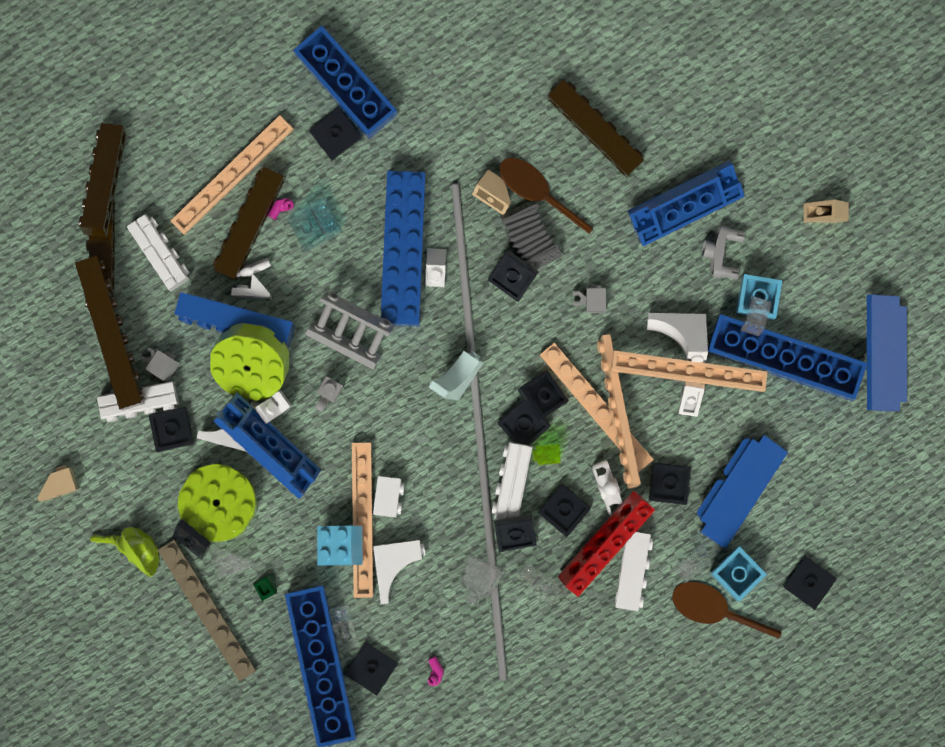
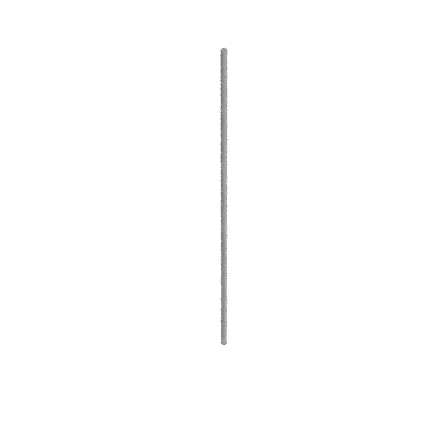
M453 184L451 186L467 351L470 353L471 350L475 352L460 190L459 184ZM476 374L471 381V393L499 681L507 680L478 375Z

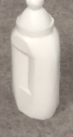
M265 258L245 265L237 274V277L252 276V274L270 267L269 259Z

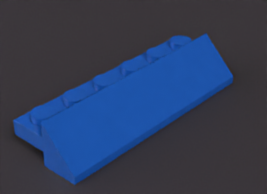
M729 160L627 212L631 224L644 247L745 196L741 183L737 179L733 164Z
M238 393L216 414L217 417L214 419V422L298 499L305 494L310 484L316 480L321 469L270 422L265 424L255 408Z

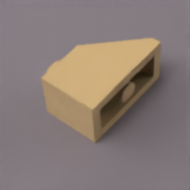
M487 170L476 185L472 195L504 215L511 203L505 182L497 174Z
M827 200L804 203L805 223L848 222L849 202Z
M66 465L55 468L56 472L50 473L38 496V501L43 502L78 491L73 469L67 468Z

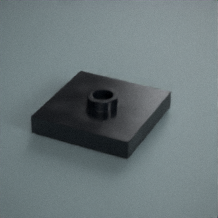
M339 108L309 130L331 161H334L362 139Z
M507 250L488 278V281L519 302L539 271Z
M548 370L517 389L538 421L569 402Z
M524 399L497 422L513 442L531 445L551 427V424L545 418L538 421Z
M187 407L148 415L156 453L195 445Z
M653 462L648 501L687 505L691 467Z
M562 483L537 513L567 538L591 510V507Z
M532 514L494 520L499 552L537 546Z
M183 519L177 523L173 537L203 560L208 553L211 542Z
M804 556L783 588L815 610L837 578L807 556Z
M366 642L345 675L377 696L398 663Z

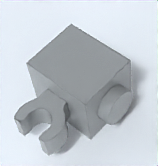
M590 285V288L586 289V296L579 291L573 292V296L580 297V301L573 302V306L586 305V313L606 312V288H601V285Z
M148 348L147 350L151 352V357H142L143 361L148 363L146 370L163 381L169 382L180 363L174 360L176 356L168 351L162 353L159 350L156 352L152 348Z
M326 376L317 391V394L322 397L315 408L323 412L329 401L335 404L344 386Z

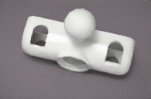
M607 460L594 464L592 471L608 514L611 517L613 513L609 506L616 503L621 506L623 502L616 478H613ZM605 468L606 473L598 477L596 469Z

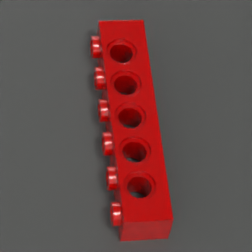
M633 491L560 573L558 579L568 590L579 597L651 516L655 509L647 500Z

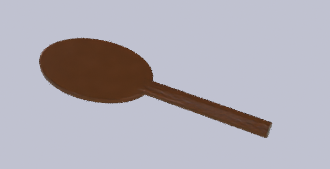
M507 158L501 162L499 167L500 175L513 192L530 201H547L588 234L591 233L593 228L549 195L548 183L535 167L517 158Z
M686 582L678 585L673 591L672 600L675 607L682 615L692 621L713 624L720 622L726 617L779 639L782 632L729 611L727 602L722 594L709 585L699 582Z

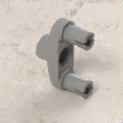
M720 225L714 241H704L701 255L702 257L710 258L712 277L738 279L739 274L737 272L739 273L740 269L723 266L722 262L726 240L743 243L745 231L730 229L729 226Z

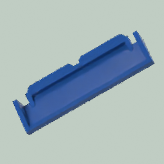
M870 294L867 295V410L880 412L900 411V402H907V306H900V296Z
M765 435L761 436L759 443L754 439H744L724 469V475L727 478L725 481H716L697 510V515L700 517L699 520L706 524L700 530V533L726 549L788 452Z

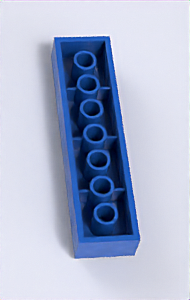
M387 171L381 318L389 320L395 326L420 327L425 172Z
M721 314L717 317L708 345V354L759 371H767L768 374L849 401L856 400L867 366L865 362Z
M325 586L285 594L317 747L356 740L355 725Z

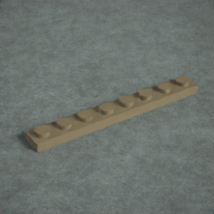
M173 540L160 548L158 552L238 680L241 681L256 671L255 667L176 541Z

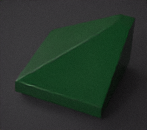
M274 574L253 584L262 601L277 593Z

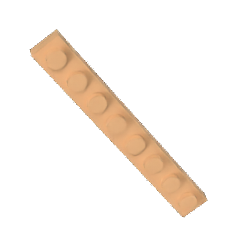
M279 115L194 197L171 222L186 235L294 129Z
M608 334L603 335L598 340L597 350L602 356L601 369L605 371L606 379L604 384L606 390L609 391L608 404L613 411L612 424L616 427V443L620 446L621 450L619 456L620 463L624 465L625 470L623 478L629 489L635 488L641 483L618 372L611 371L614 351L611 336Z
M553 343L540 354V357L620 450V446L616 443V427L612 424L613 411L559 347ZM630 432L638 472H640L654 459Z
M621 351L613 352L611 371L760 392H765L767 371Z
M352 443L353 526H362L363 565H353L354 598L373 597L371 443Z

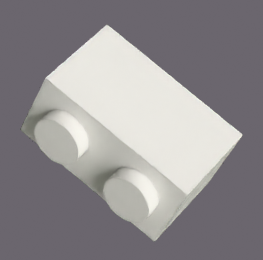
M378 476L373 515L397 518V514H401L402 503L399 502V496L404 494L405 486L404 483H401L402 479Z

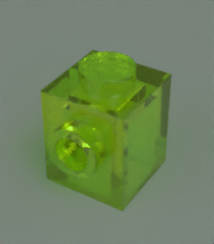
M559 444L536 446V450H532L533 462H537V466L561 464Z

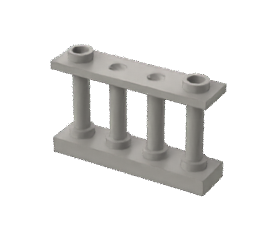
M326 291L320 299V302L326 304L318 322L313 321L305 335L374 369L382 356L376 351L383 335L389 336L395 325L390 323L389 320L380 318L339 297L334 292ZM332 308L343 313L335 331L325 326ZM349 317L360 322L352 340L342 335ZM366 326L377 330L369 349L359 343Z

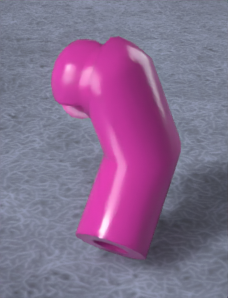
M289 198L275 201L267 216L276 220L280 212L293 209L294 202Z
M435 656L428 660L432 668L430 677H428V684L431 686L438 685L444 674V670Z

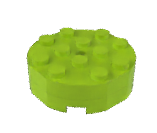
M245 323L233 325L229 330L221 333L210 354L211 374L217 384L232 396L238 393L244 399L255 401L269 398L281 388L288 373L289 351L284 342L281 344L274 337L275 333L266 327Z
M212 464L201 467L189 475L179 492V515L181 519L208 541L224 542L234 539L247 530L256 515L257 497L254 486L247 476L230 466ZM217 500L220 501V505L218 507L215 505V502Z

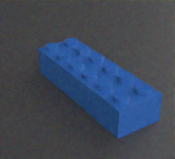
M323 26L319 27L293 50L298 60L368 139H371L398 115L394 106Z
M180 292L174 313L182 323L192 325L195 322L200 328L211 330V327H213L219 333H224L231 326L241 323L263 326L275 333L274 337L281 344L284 342L288 348H290L295 330L293 322Z

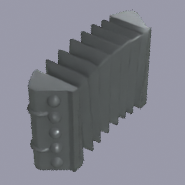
M535 201L523 203V205L514 210H508L504 215H500V219L503 225H506L507 237H510L509 243H513L512 249L517 250L516 255H521L520 259L538 270L540 267L561 258L562 254L558 244H553V238H550V235L546 234L547 230L543 229L544 224H541L542 219H539L541 214L537 213L539 210L538 204Z

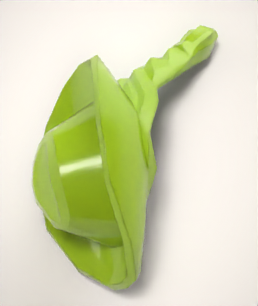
M127 527L123 528L121 536H101L96 534L90 537V541L94 543L115 545L118 551L127 556L129 562L133 563L147 576L152 577L156 574L159 565L158 548L152 537L141 529Z

